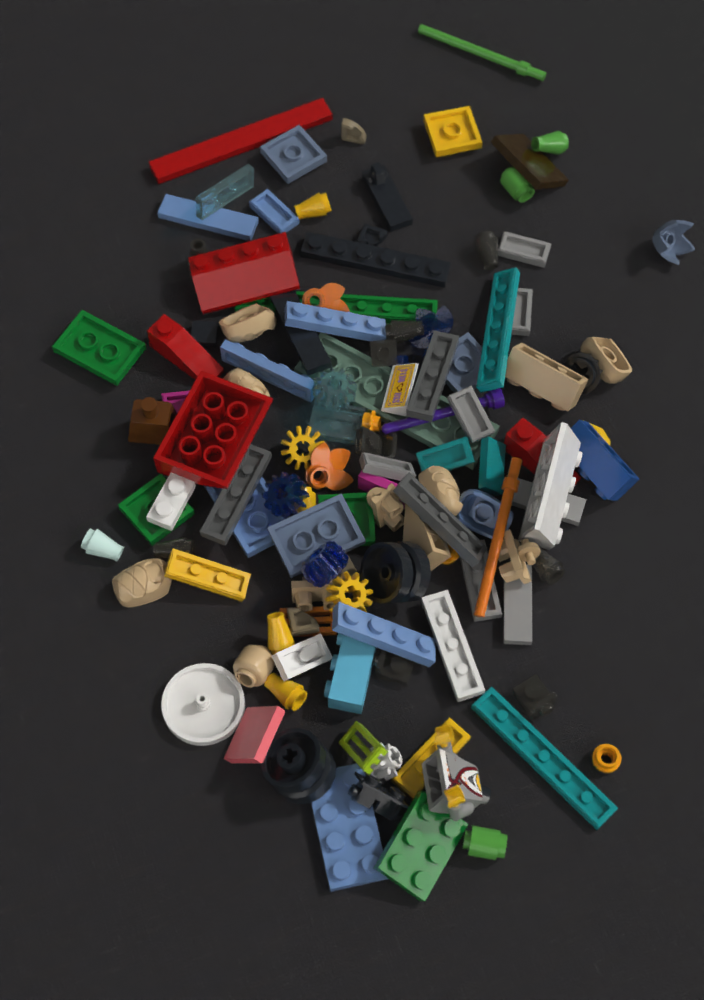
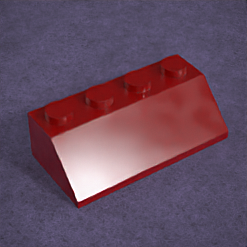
M286 232L188 257L202 314L300 289Z

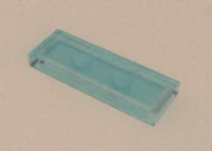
M247 164L196 197V217L204 220L253 188L254 168Z

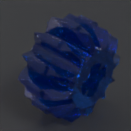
M282 471L280 478L272 475V484L264 483L268 489L267 492L262 493V497L266 500L264 506L266 509L271 510V514L275 517L281 515L287 519L291 513L294 515L298 514L300 506L302 508L306 507L303 499L310 496L305 491L306 483L300 480L298 475L293 473L289 475L287 472Z
M328 541L320 545L319 548L307 557L302 563L301 572L309 583L320 588L325 584H329L343 572V569L348 564L349 557L345 554V550L340 545L338 546L335 541Z

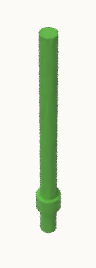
M423 24L419 26L418 33L515 70L516 74L524 77L528 75L544 81L546 77V72L531 67V64L522 60L518 62Z

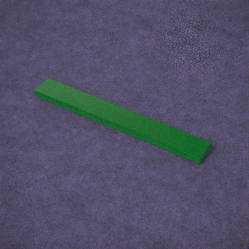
M295 291L302 303V297L305 292ZM343 294L340 298L346 303L349 311L354 314L385 319L386 323L436 326L438 300ZM312 296L310 302L312 305L317 306L320 300L317 296ZM269 297L235 306L236 312L257 303L272 310L275 316H278Z

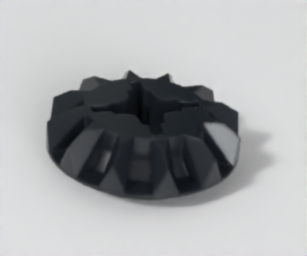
M579 352L571 355L566 360L564 366L578 374L582 372L581 368L588 367L585 377L589 380L582 394L596 389L597 385L601 382L600 374L603 370L598 366L599 360H595L591 354Z

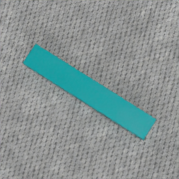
M517 267L494 273L476 385L480 393L504 387L520 272Z
M492 686L472 704L471 709L596 830L617 811L618 807Z

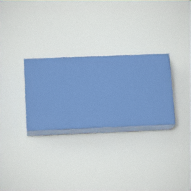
M268 189L249 201V207L278 234L287 233L299 224V218Z

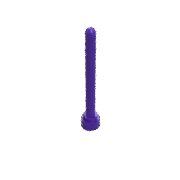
M500 388L490 390L488 393H484L483 397L478 398L482 407H487L488 409L492 408L495 410L505 406L504 396ZM451 406L436 409L432 421L454 416L455 414ZM407 417L384 424L382 432L389 434L429 423V421Z

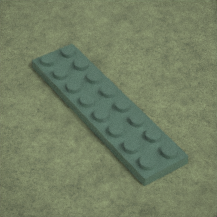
M326 333L318 335L332 362V368L309 375L316 382V386L364 412L371 413L372 410H375L376 415L381 416V421L384 423L407 418L406 416L381 411L392 368ZM299 361L294 368V372L300 375H307L301 361ZM441 395L437 409L450 406L447 397ZM455 415L400 430L431 448L466 437ZM490 421L495 430V433L488 437L494 439L499 431L500 426ZM481 440L470 445L475 463L466 465V467L471 470L475 468L480 460Z

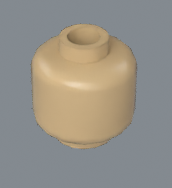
M248 645L244 647L233 664L236 680L246 687L263 685L275 667L270 650L262 645Z

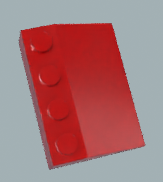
M200 371L153 457L157 472L169 476L172 472L192 480L198 485L228 489L273 402V398Z

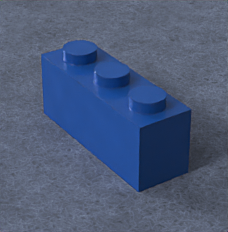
M578 420L571 427V430L581 442L579 451L582 452V458L577 469L584 479L587 481L591 480L596 485L595 491L602 499L618 501L640 479L589 422Z

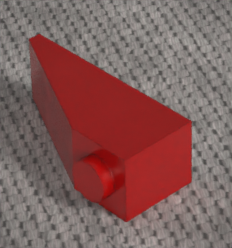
M163 314L147 330L150 347L196 380L200 371L216 377H220L224 373V368L181 325L167 315Z
M522 418L506 433L504 444L506 445V452L512 457L522 459V465L535 475L543 441L546 436L529 421ZM574 470L573 477H576V485L581 477Z

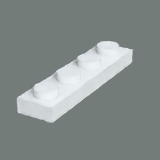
M448 590L422 597L421 603L457 702L483 695L485 688Z

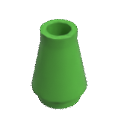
M554 131L534 137L531 142L533 151L556 155L565 152L569 145L567 135L561 131Z

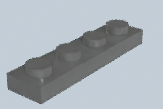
M434 330L406 409L407 417L432 422L459 343L458 335Z
M250 444L228 489H222L200 530L202 537L226 546L272 458L270 451Z
M410 472L406 474L393 492L423 522L427 523L443 541L447 542L461 559L474 567L480 562L488 547Z

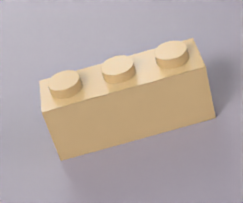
M523 343L514 346L508 357L505 375L507 381L512 385L528 389L529 393L536 398L548 400L554 408L560 411H569L576 406L589 380Z

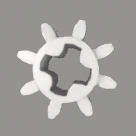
M380 743L388 753L385 756L380 754L378 756L380 763L378 765L373 763L370 766L373 769L371 775L378 777L379 780L385 778L387 781L398 776L396 770L401 768L402 756L396 747L390 746V744L384 746Z

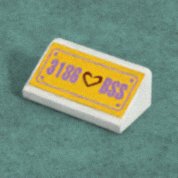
M419 364L393 365L381 408L382 412L406 416V409L415 386Z

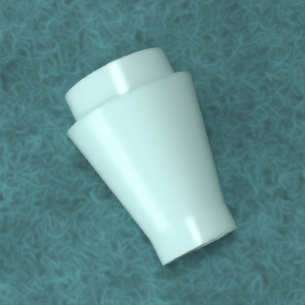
M91 528L87 531L81 544V548L86 550V554L112 559L116 562L119 560L124 549L123 546L116 543L99 529L95 531Z

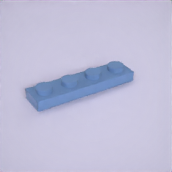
M287 301L285 305V326L384 344L387 337L385 319Z
M225 339L220 346L222 361L241 368L253 376L310 403L316 396V382L305 374L300 375L290 370L284 364L272 362L261 353H253L240 343H232Z
M338 602L333 607L332 631L427 667L436 662L434 638Z

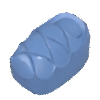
M469 489L464 491L459 499L463 507L457 515L458 520L468 529L492 539L501 501L481 490ZM511 510L509 513L506 530L510 528L514 518L513 512Z

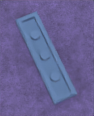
M165 194L158 210V218L247 241L252 240L258 225V217L169 194Z

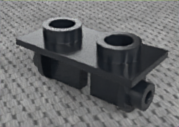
M357 772L354 773L359 782L357 785L352 784L348 791V795L351 796L353 801L370 809L374 801L377 800L378 802L373 808L374 812L391 821L401 818L403 814L402 807L409 808V804L404 799L406 795L397 788L391 786L390 789L381 786L382 782L371 774L367 773L366 776H363Z

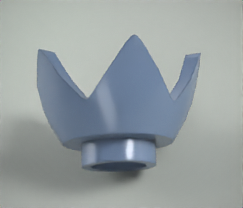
M670 220L661 225L653 235V244L657 252L667 261L679 265L676 255L686 254L695 250L694 246L683 235L694 223L684 220Z

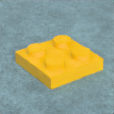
M470 106L424 114L423 121L436 157L482 148V139Z

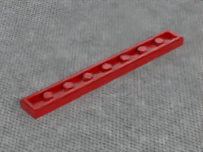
M320 98L149 161V167L158 184L258 148L298 125L307 130L333 120V114L325 100Z

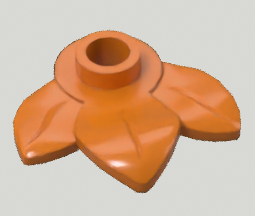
M327 283L321 289H309L302 297L303 304L312 305L310 302L311 297L317 296L320 300L317 307L350 312L346 303L340 299L345 288L337 283Z
M325 442L316 446L310 456L311 465L305 471L307 484L314 489H321L326 486L334 491L349 486L353 482V478L343 469L348 463L351 452L344 448H336L330 451ZM321 471V476L318 479H314V473Z

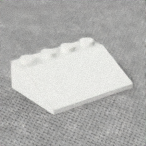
M561 422L543 441L518 538L520 542L523 539H529V542L537 543L540 548L547 550L560 543L563 529L559 528L561 519L566 518L569 510V503L566 502L568 492L572 493L576 482V477H573L574 468L579 466L582 458V452L579 451L581 442L567 423Z

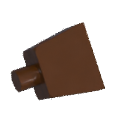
M152 397L134 400L128 441L160 445L177 415L173 404L156 401Z

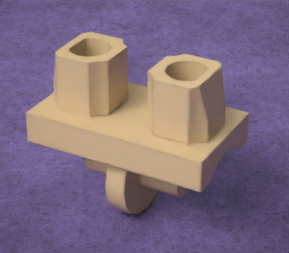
M391 483L387 489L382 487L372 488L367 494V503L373 509L376 525L380 529L387 525L395 532L404 525V516L401 514L404 508L403 504L399 501L398 495L393 492L396 487Z
M510 529L506 530L504 534L505 540L502 542L498 560L501 562L510 558L511 561L499 566L500 574L506 583L520 578L523 584L531 582V578L525 561H527L528 565L535 564V558L541 553L540 547L537 543L529 542V539H523L520 546V542L514 539L512 531Z
M313 568V576L302 577V581H291L292 602L296 603V607L301 609V611L307 612L313 610L312 602L323 601L324 609L329 610L334 603L333 601H325L326 597L332 595L326 590V586L334 585L332 579H330L329 575L319 576L318 568Z

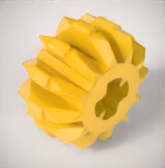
M300 425L296 426L298 435L295 436L292 431L288 430L287 435L292 441L286 439L281 441V444L290 446L289 449L281 450V455L291 454L287 458L286 464L289 465L294 459L297 460L295 464L296 470H299L301 462H304L305 469L310 466L309 460L312 451L316 446L325 442H315L321 433L317 431L311 437L309 435L311 426H307L305 434H302ZM299 441H302V444H304V441L310 444L308 446V454L304 455V452H302L301 455L297 452V443Z
M347 571L343 572L341 578L334 576L332 578L334 585L326 586V590L332 595L326 597L325 601H333L334 603L329 610L333 612V607L338 602L366 612L365 606L372 605V601L366 596L373 594L372 589L366 590L364 587L368 584V580L364 579L359 582L360 575L357 572L352 576ZM345 593H352L353 599L346 598Z

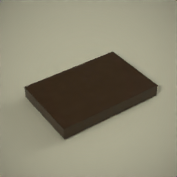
M524 134L495 135L493 137L492 145L536 190L565 187L569 181L542 152L533 151L531 141Z

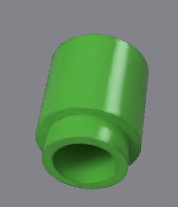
M509 167L502 173L500 183L514 200L524 203L534 195L535 189L514 167Z
M472 825L471 831H465L463 848L468 849V856L496 860L497 858L504 859L508 835L501 834V830Z

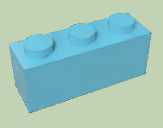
M338 633L336 645H340L338 655L333 654L330 671H334L332 681L327 680L324 697L328 698V708L362 715L377 647Z

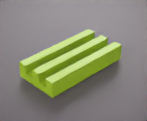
M358 721L351 726L339 741L342 748L369 775L373 771L370 766L373 763L376 765L380 763L378 756L380 754L385 756L388 753L380 742ZM357 730L374 747L372 751L355 734ZM350 739L366 754L367 758L365 760L348 743Z

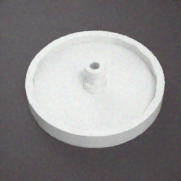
M194 664L180 670L168 682L162 696V713L169 730L180 740L197 746L213 745L227 739L236 731L245 712V698L240 683L230 671L215 664Z

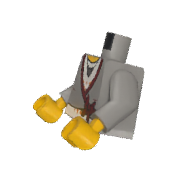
M446 724L435 728L437 750L421 764L429 811L449 814L452 820L458 821L471 815L478 805L486 804L490 799L491 791L488 787L480 784L477 767L461 759L453 752L451 742L454 741V734L451 726Z

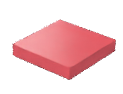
M279 706L247 707L223 759L229 763H263L285 714V710Z

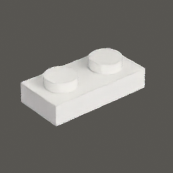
M171 472L146 516L147 521L172 531L196 487L195 482Z
M320 633L272 655V658L284 682L332 659V655Z

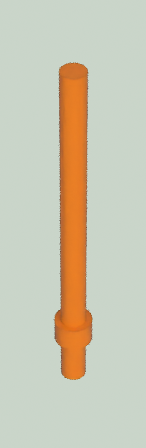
M512 457L508 475L503 480V496L474 615L477 617H485L514 493L518 492L520 480H518L522 459Z

